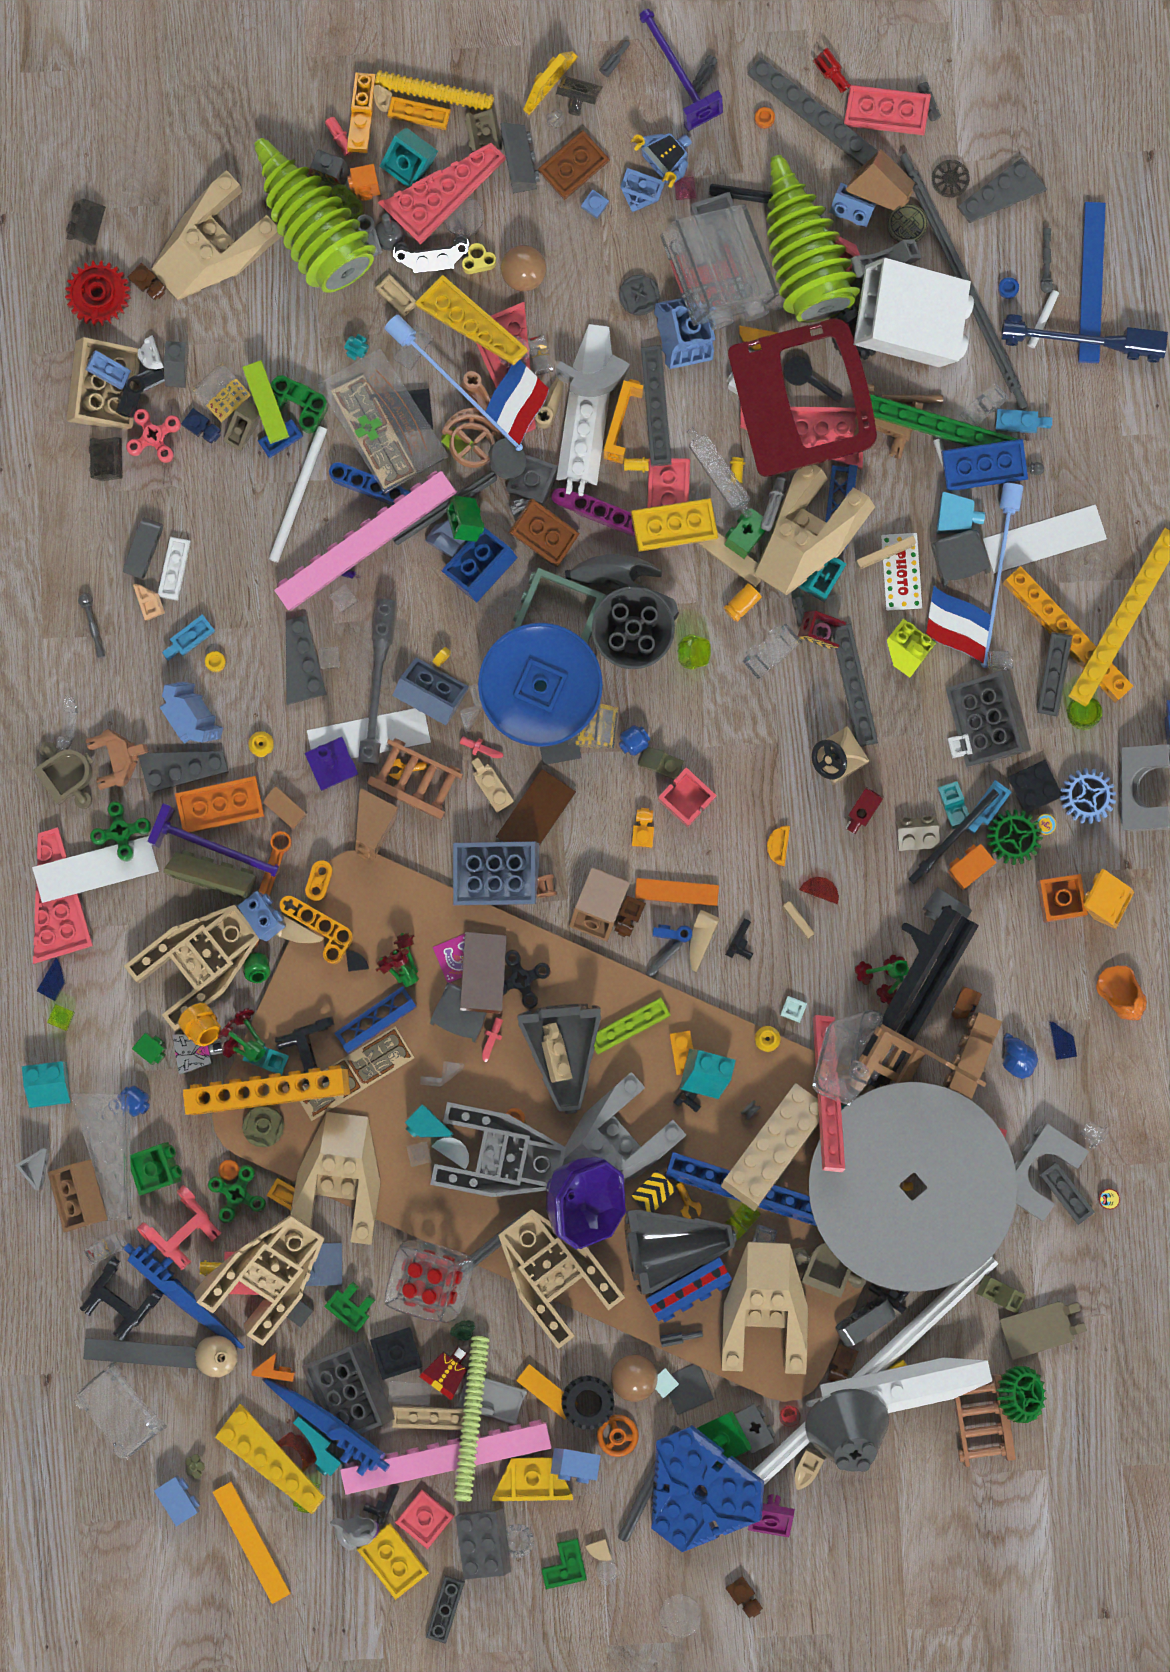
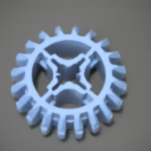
M1084 768L1083 775L1079 770L1075 771L1076 777L1072 774L1068 776L1071 782L1066 780L1063 782L1068 788L1060 789V792L1066 794V796H1061L1060 800L1067 801V803L1062 805V808L1069 807L1070 810L1066 814L1070 815L1073 812L1075 815L1072 820L1074 821L1080 816V823L1082 824L1086 818L1088 824H1092L1093 817L1096 822H1100V815L1106 818L1108 816L1106 811L1111 812L1113 810L1108 804L1116 803V800L1110 799V797L1116 795V792L1109 791V789L1114 787V784H1106L1110 780L1109 777L1104 780L1101 779L1104 774L1103 772L1095 776L1096 769H1092L1089 774L1088 769ZM1085 780L1096 782L1100 788L1092 789ZM1078 782L1080 785V795L1072 799L1073 787ZM1086 791H1088V793L1091 794L1096 792V794H1094L1093 797L1090 798V801H1088V799L1079 800L1086 794ZM1104 793L1103 805L1097 810L1096 797ZM1085 804L1091 810V813L1081 811L1075 805Z

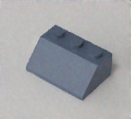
M416 657L400 677L392 696L432 717L436 721L447 725L467 693L469 686Z

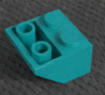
M832 558L824 564V568L820 571H815L807 577V580L798 588L825 603L847 563L838 558Z

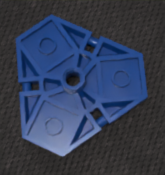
M693 1425L656 1441L654 1476L656 1487L653 1490L651 1529L681 1552L717 1539L720 1534L727 1535L759 1522L762 1519L764 1480L733 1456L727 1458L723 1455L725 1450ZM717 1461L723 1465L722 1468L716 1465ZM665 1484L670 1485V1488H665ZM700 1485L706 1488L707 1493L701 1489ZM713 1521H716L717 1527H715Z

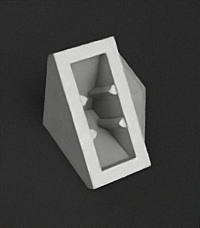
M42 1148L15 1165L35 1190L43 1189L50 1149Z

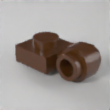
M140 263L128 276V279L142 292L148 288L147 294L153 300L160 299L165 294V286L158 280L154 282L157 277L143 263Z
M626 896L619 913L620 916L625 917V920H619L614 931L618 932V935L622 937H630L634 925H631V920L638 923L646 903Z
M838 1344L831 1362L838 1367L835 1369L831 1368L827 1380L835 1382L846 1379L847 1374L844 1373V1369L852 1371L859 1351Z
M743 1575L725 1588L738 1606L743 1602L745 1603L742 1609L749 1619L752 1616L755 1618L761 1613L760 1611L763 1608L756 1598L754 1600L750 1599L755 1592Z

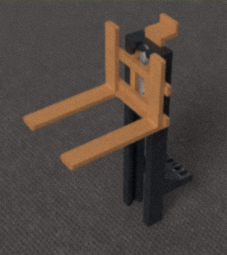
M948 906L944 907L930 934L908 923L902 924V930L911 935L919 953L850 1074L854 1075L855 1079L844 1075L840 1082V1087L853 1092L855 1087L867 1091L869 1085L875 1088L889 1085L891 1080L895 1081V1083L910 1082L925 1054L985 1087L986 1083L913 1042L976 932L978 924L961 916L962 914ZM906 1053L911 1054L900 1074L896 1073Z

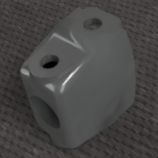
M968 530L931 543L938 575L943 587L948 585V580L964 579L982 571H985V574L991 572L987 553L977 530Z
M448 982L436 1006L430 1024L433 1026L437 1024L448 1032L472 1038V1042L476 1043L487 1013L460 1010L461 987Z

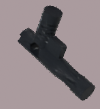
M743 919L725 954L726 956L733 958L736 953L751 960L754 953L745 950L748 941L743 939L751 921ZM733 944L737 946L738 950H731Z
M682 1090L673 1101L678 1107L685 1103L696 1113L701 1108L694 1101L698 1094ZM683 1093L686 1095V1100L680 1099Z
M874 1283L868 1288L878 1297L885 1295L892 1307L901 1314L906 1310L907 1307L902 1303L910 1291H900V1293H897L891 1289L887 1293ZM899 1301V1307L894 1306L893 1302Z
M392 1484L385 1501L379 1499L376 1507L365 1503L363 1511L376 1515L378 1517L376 1522L384 1526L400 1486ZM380 1512H386L384 1518L380 1516Z

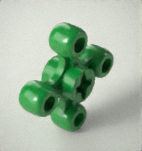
M113 801L107 808L109 815L113 819V824L109 829H93L90 833V839L95 845H102L110 839L117 841L118 858L121 861L128 862L134 856V851L129 845L128 840L135 833L141 835L148 834L151 830V823L146 818H139L134 823H126L123 819L124 806L118 801ZM114 808H119L117 812H113ZM141 824H146L145 828L140 829ZM119 828L124 829V831H122V835L118 834ZM98 834L102 835L100 839H96ZM124 851H129L126 856L122 855Z
M244 1165L239 1169V1178L235 1184L229 1185L219 1176H214L208 1181L210 1191L223 1193L227 1197L226 1206L218 1214L220 1221L223 1223H231L235 1219V1210L240 1204H247L254 1212H261L266 1207V1201L262 1196H252L247 1192V1184L255 1177V1170L250 1165ZM246 1169L250 1171L249 1177L244 1176ZM216 1180L220 1184L218 1188L213 1186V1182ZM238 1189H240L239 1193L244 1198H236L235 1200V1195L232 1194V1192L230 1191H237ZM256 1200H259L261 1202V1206L259 1208H256L254 1205V1202ZM226 1211L230 1213L229 1219L224 1217Z

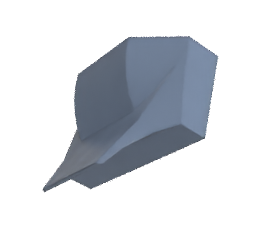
M449 519L441 524H436L425 539V542L451 559L468 542L453 538Z

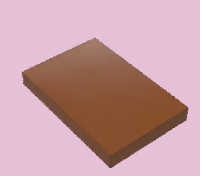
M582 130L538 168V172L565 200L605 166L610 159L587 133Z
M530 498L508 532L555 567L560 565L580 534L532 498Z

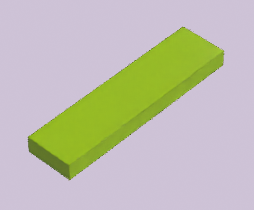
M262 360L243 366L244 374L270 444L288 438L289 434Z
M660 997L600 1029L597 1032L594 1044L597 1055L671 1016L662 998Z

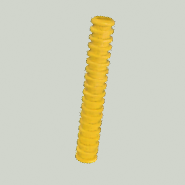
M382 70L377 72L375 85H380L385 89L388 88L389 91L393 89L394 92L400 91L402 94L406 92L407 95H410L411 93L413 96L419 95L420 98L425 96V99L430 97L431 100L437 99L438 102L443 100L444 103L448 101L450 104L456 103L457 106L462 104V107L467 105L468 108L474 107L475 110L478 108L481 111H484V109L486 111L490 110L494 101L493 94L488 96L487 93L481 94L479 91L475 93L474 90L470 92L468 89L462 90L461 87L456 89V86L451 88L450 85L444 86L443 83L438 85V82L433 84L431 81L426 82L424 79L419 81V78H407L406 75L401 77V74L396 76L395 73L389 74L387 71L382 73Z

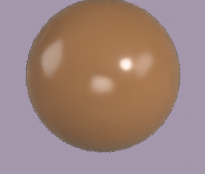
M527 245L516 246L510 249L502 259V277L506 284L514 290L524 292L533 290L543 282L546 275L545 259L534 247Z
M637 1354L627 1355L621 1358L612 1369V1387L616 1394L626 1401L639 1402L645 1400L652 1395L657 1386V1370L654 1364L644 1356Z

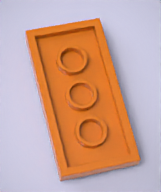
M256 776L175 793L182 830L189 833L265 817Z

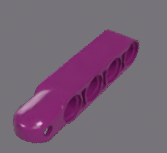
M566 488L553 490L551 499L557 505L574 511L577 515L635 537L630 512L586 494L579 496L578 493L573 491L571 494H566ZM578 500H584L587 505L580 509L575 506V503ZM601 507L606 512L603 516H597L594 510ZM616 515H621L625 520L623 523L617 524L613 521V518Z

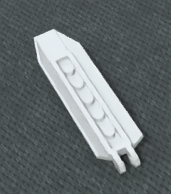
M588 325L573 364L574 369L582 373L591 374L605 367L612 356L609 327ZM569 391L556 479L568 480L566 494H571L573 481L580 482L578 488L579 496L584 495L585 483L589 482L597 486L610 392L601 396L585 397Z
M939 1358L821 1384L822 1397L807 1401V1407H812L818 1400L823 1401L830 1397L832 1392L843 1389H860L876 1395L883 1405L886 1406L888 1413L954 1399L992 1382L988 1360Z

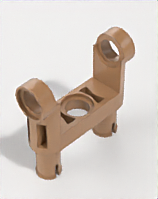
M867 383L869 393L875 395L874 385ZM914 401L911 405L912 407L923 409V403ZM857 416L855 419V423L857 424L853 436L857 435L859 432ZM875 418L876 431L894 438L889 456L893 457L895 455L894 458L901 459L905 443L910 440L913 430Z

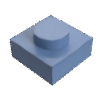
M592 190L582 203L581 208L598 219L609 204V200Z

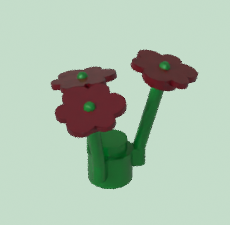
M890 955L889 959L884 960L883 966L873 969L871 964L861 961L859 965L855 966V973L857 974V980L862 981L864 985L870 983V979H873V973L885 971L887 975L896 979L893 985L882 984L881 988L876 990L880 1001L889 1005L897 992V986L902 983L904 976L909 971L907 961L902 956Z
M246 1008L243 1011H239L235 1014V1018L230 1020L221 1030L218 1038L231 1036L223 1045L224 1050L222 1054L230 1058L237 1052L251 1062H257L264 1056L266 1052L264 1048L265 1043L259 1038L249 1022L250 1016L254 1014L253 1009L249 1010V1008ZM233 1023L237 1026L245 1024L256 1041L250 1040L246 1043L232 1032L233 1027L231 1025ZM238 1043L244 1047L245 1051L239 1049Z

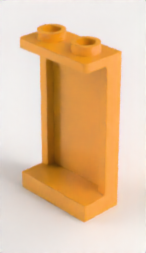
M629 379V381H623L604 447V459L624 463L626 448L617 446L616 443L630 396L643 397L644 386L640 385V382L637 380Z

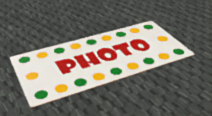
M917 533L881 535L882 549L911 536H914L916 540L914 547L883 560L887 611L922 608Z

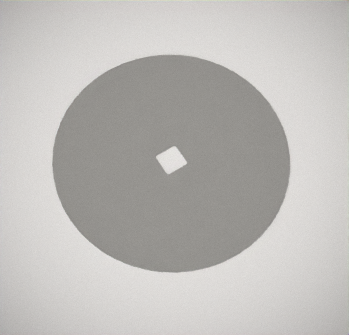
M904 1082L882 1086L863 1094L841 1110L845 1170L843 1172L822 1170L821 1141L819 1140L813 1155L809 1175V1196L813 1217L821 1236L833 1254L846 1267L865 1280L882 1287L900 1291L920 1292L943 1288L961 1281L982 1267L996 1252L1007 1235L1017 1201V1175L1013 1156L1005 1137L992 1118L972 1100L960 1093L942 1086L922 1082ZM912 1173H916L927 1186V1189L914 1200H910L899 1186Z

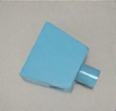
M942 492L936 534L962 533L971 530L972 523L984 524L985 512L974 511L975 501Z

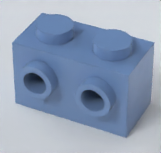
M840 183L829 213L834 214L838 218L852 221L856 225L867 227L876 203L848 193L845 190L847 185Z
M256 891L240 903L238 908L258 938L267 942L286 926L282 921L284 919L282 914L271 905L273 903L272 899L266 893L263 894Z
M554 1448L550 1474L558 1475V1479L570 1481L571 1477L577 1478L576 1482L589 1484V1480L597 1481L601 1455Z
M178 1475L154 1490L176 1527L200 1511L198 1508L200 1506L199 1501L194 1495L191 1496L189 1494L187 1482L183 1477L179 1478Z

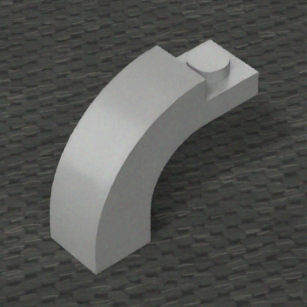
M910 239L902 240L881 252L870 255H857L850 260L853 272L857 278H862L863 281L865 265L888 258L910 265L922 257L915 240Z
M612 354L603 369L596 373L586 374L560 361L556 367V375L562 382L570 383V392L585 397H596L616 389L629 373L630 364Z

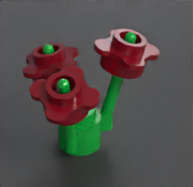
M401 933L397 936V940L393 943L397 944L398 948L394 949L390 956L380 957L377 962L378 967L376 968V971L380 970L383 974L389 971L398 983L402 982L405 987L411 986L419 980L416 974L418 970L409 946L414 944L413 937L415 936H409V933ZM393 966L401 967L398 971L399 974L392 968Z

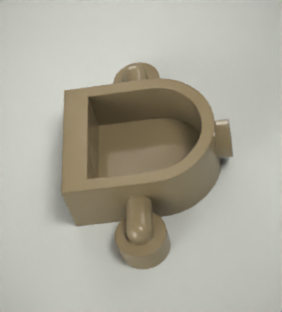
M43 743L40 747V754L48 760L33 769V771L53 800L60 806L75 796L74 801L77 807L81 809L89 808L92 804V798L88 793L81 790L91 780V764L94 763L93 759L87 752L83 755L75 750H63L57 753V747L53 743Z
M825 1242L816 1246L811 1256H808L807 1252L802 1248H796L792 1251L797 1265L807 1264L801 1282L839 1298L842 1297L847 1281L855 1288H862L866 1284L864 1278L854 1272L851 1273V1270L833 1254Z

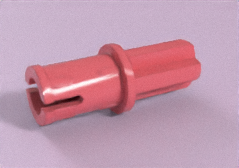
M335 117L328 118L325 124L334 137L333 141L338 144L344 156L350 155L353 152H347V132L342 130Z

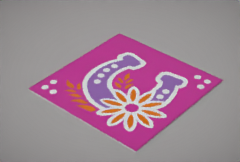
M465 934L433 947L447 983L462 978Z

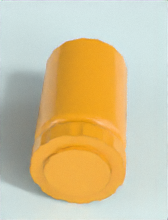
M747 583L723 609L732 620L738 622L740 617H743L762 596L752 585Z

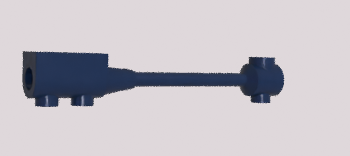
M1015 314L1007 315L1002 324L1001 340H1006L1005 344L1008 346H1017L1018 342H1022L1026 336L1097 344L1127 354V359L1139 360V356H1146L1147 361L1157 363L1160 361V358L1165 357L1168 332L1127 327L1124 335L1099 337L1027 328L1025 322L1022 321L1023 317Z

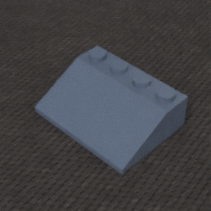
M453 843V905L536 904L539 875V843Z

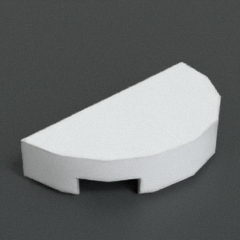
M151 335L144 340L145 343L141 346V349H138V358L143 366L149 369L164 368L155 339Z
M442 1138L432 1145L434 1149L466 1170L469 1164V1153L467 1147L460 1140Z

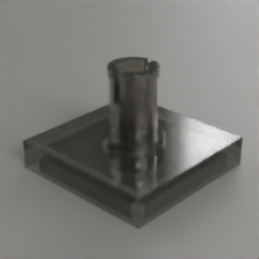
M564 76L557 86L556 94L571 98L568 113L580 116L583 102L595 105L602 93L603 86Z

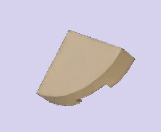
M374 85V99L377 107L382 112H388L393 93L380 85Z
M606 1539L585 1545L588 1552L594 1558L602 1561L612 1560Z

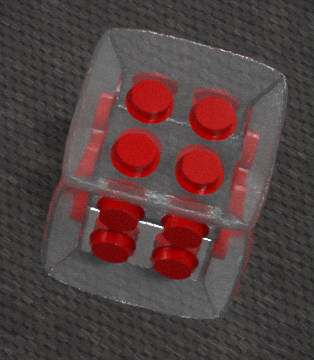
M411 1240L402 1243L396 1252L385 1291V1305L401 1313L427 1321L448 1323L456 1320L467 1296L473 1272V1258L462 1252L429 1242Z

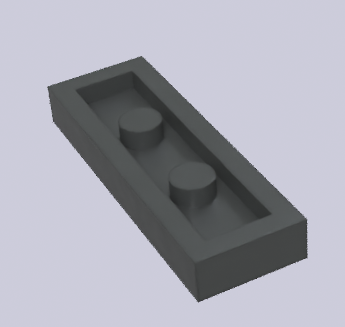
M1057 1162L1039 1174L1077 1225L1095 1213Z

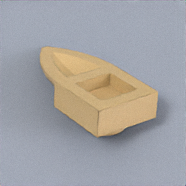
M807 1447L795 1472V1485L798 1490L812 1483L826 1458Z

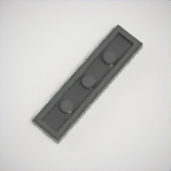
M1058 632L1051 633L1037 713L1059 716L1073 635Z

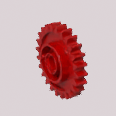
M93 260L91 266L84 263V269L77 267L78 274L71 273L74 279L67 280L71 286L65 288L66 292L70 293L65 298L70 301L67 305L69 308H73L71 310L72 314L78 313L77 318L79 321L84 318L85 324L92 321L93 326H96L98 321L104 326L105 320L112 324L111 318L113 317L119 320L117 314H125L122 307H129L125 300L131 299L130 295L126 294L131 289L126 286L129 282L127 279H123L124 273H118L119 268L117 266L112 269L110 262L104 266L102 260L99 265H96ZM96 290H103L100 297L93 296Z

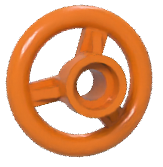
M612 1415L607 1423L605 1422L603 1426L598 1427V1444L610 1456L622 1457L628 1455L638 1443L639 1433L637 1426L630 1418L624 1415ZM616 1421L626 1423L631 1428L632 1434H626L623 1429L618 1428ZM610 1423L612 1429L609 1435L610 1441L605 1444L603 1432ZM616 1432L621 1433V1439L616 1440L614 1434ZM625 1440L631 1441L630 1445L623 1450H612L614 1445H621Z

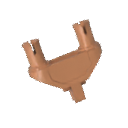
M106 729L101 735L86 739V743H90V745H87L90 751L103 746H107L113 773L97 778V783H101L98 784L100 790L115 785L118 787L125 786L133 775L139 760L138 756L149 752L147 744L135 746L134 742L128 741L111 729Z

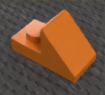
M277 1352L254 1369L251 1376L293 1382L296 1372L291 1371V1367L279 1366V1369H275Z

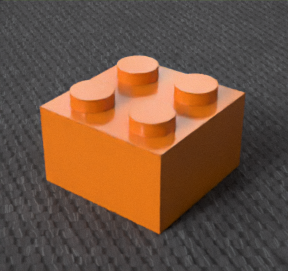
M1081 874L1044 879L1037 882L1044 923L1088 915L1086 908L1083 906L1085 894Z

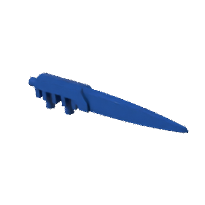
M152 1242L146 1249L142 1244L135 1249L130 1243L123 1248L130 1255L127 1261L177 1306L215 1334L229 1339L236 1347L240 1349L245 1348L214 1313L196 1303L195 1295L178 1279H171L174 1276V1272L169 1271L167 1268L173 1260L170 1257H165L162 1262H159V1259L152 1255L157 1249Z
M269 1378L262 1379L279 1397L324 1432L326 1436L332 1440H339L336 1446L345 1450L340 1458L342 1462L347 1463L351 1456H354L355 1460L362 1462L356 1471L358 1474L363 1476L367 1469L372 1472L377 1470L378 1467L385 1472L389 1469L390 1464L383 1460L385 1453L340 1419L295 1391Z

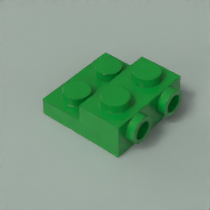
M169 1142L161 1143L126 1156L139 1196L182 1181V1169L179 1165H176L174 1159L176 1151Z

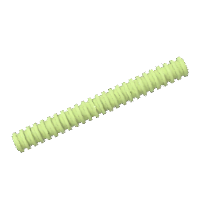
M484 1336L471 1337L473 1343L470 1344L472 1350L469 1352L471 1354L469 1357L471 1362L468 1363L470 1369L467 1370V1373H469V1376H467L468 1383H466L468 1389L465 1390L467 1396L464 1397L466 1400L464 1406L466 1407L463 1409L465 1415L462 1416L464 1422L461 1424L463 1426V1429H461L463 1434L460 1436L462 1442H459L461 1448L459 1449L460 1455H458L460 1461L457 1462L459 1468L456 1469L458 1475L455 1477L457 1479V1482H455L457 1488L454 1489L456 1495L453 1496L455 1500L464 1502L472 1500V1497H470L473 1494L471 1487H474L472 1481H474L473 1474H475V1470L473 1468L476 1467L474 1461L477 1460L475 1454H477L476 1448L478 1447L476 1441H479L477 1434L480 1433L478 1430L480 1424L478 1423L481 1421L479 1415L482 1414L480 1408L483 1406L481 1404V1401H483L481 1396L484 1394L482 1388H485L483 1382H485L484 1375H486L484 1369L487 1368L485 1362L488 1361L486 1356L488 1355L487 1349H489V1345L487 1343L490 1342V1339Z

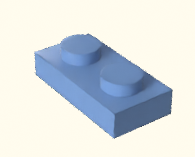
M98 351L92 353L85 370L118 389H123L131 372L128 368Z

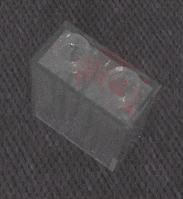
M746 204L677 219L660 235L693 326L709 322L711 329L717 330L732 324L735 321L733 316L744 314L746 321H753L769 313L767 305L779 295V291Z

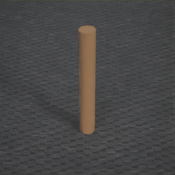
M881 395L882 398L899 403H913L914 401L920 403H943V395Z

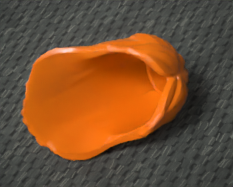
M1117 965L1104 969L1098 976L1097 992L1109 1003L1116 1012V1015L1120 1019L1140 1020L1143 1012L1146 1010L1147 1000L1136 980L1133 970L1128 966Z

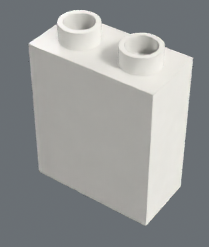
M888 258L865 265L853 345L936 367L958 362L964 356L968 347V338L966 335H963L965 319L971 315L974 306V299L969 295L971 281Z

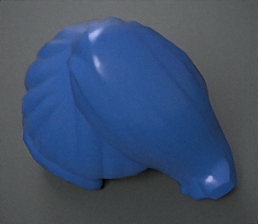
M1006 1033L1004 1036L1006 1049L1003 1060L1004 1068L1017 1078L1024 1079L1030 1077L1038 1063L1036 1052L1029 1045H1026L1024 1041L1019 1038H1013V1035Z

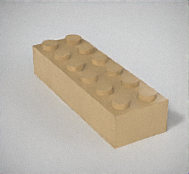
M795 1083L726 1176L721 1187L755 1211L818 1126V1099Z

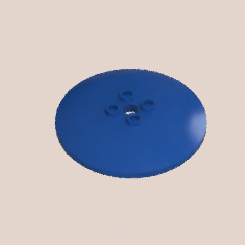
M548 623L523 625L500 637L487 652L482 662L478 679V691L482 708L494 727L515 742L535 747H547L563 743L584 730L598 710L603 688L599 662L588 644L574 632ZM538 681H544L547 685L546 689L542 692L537 691L534 687Z

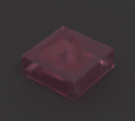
M685 177L674 182L676 201L696 198L694 177Z

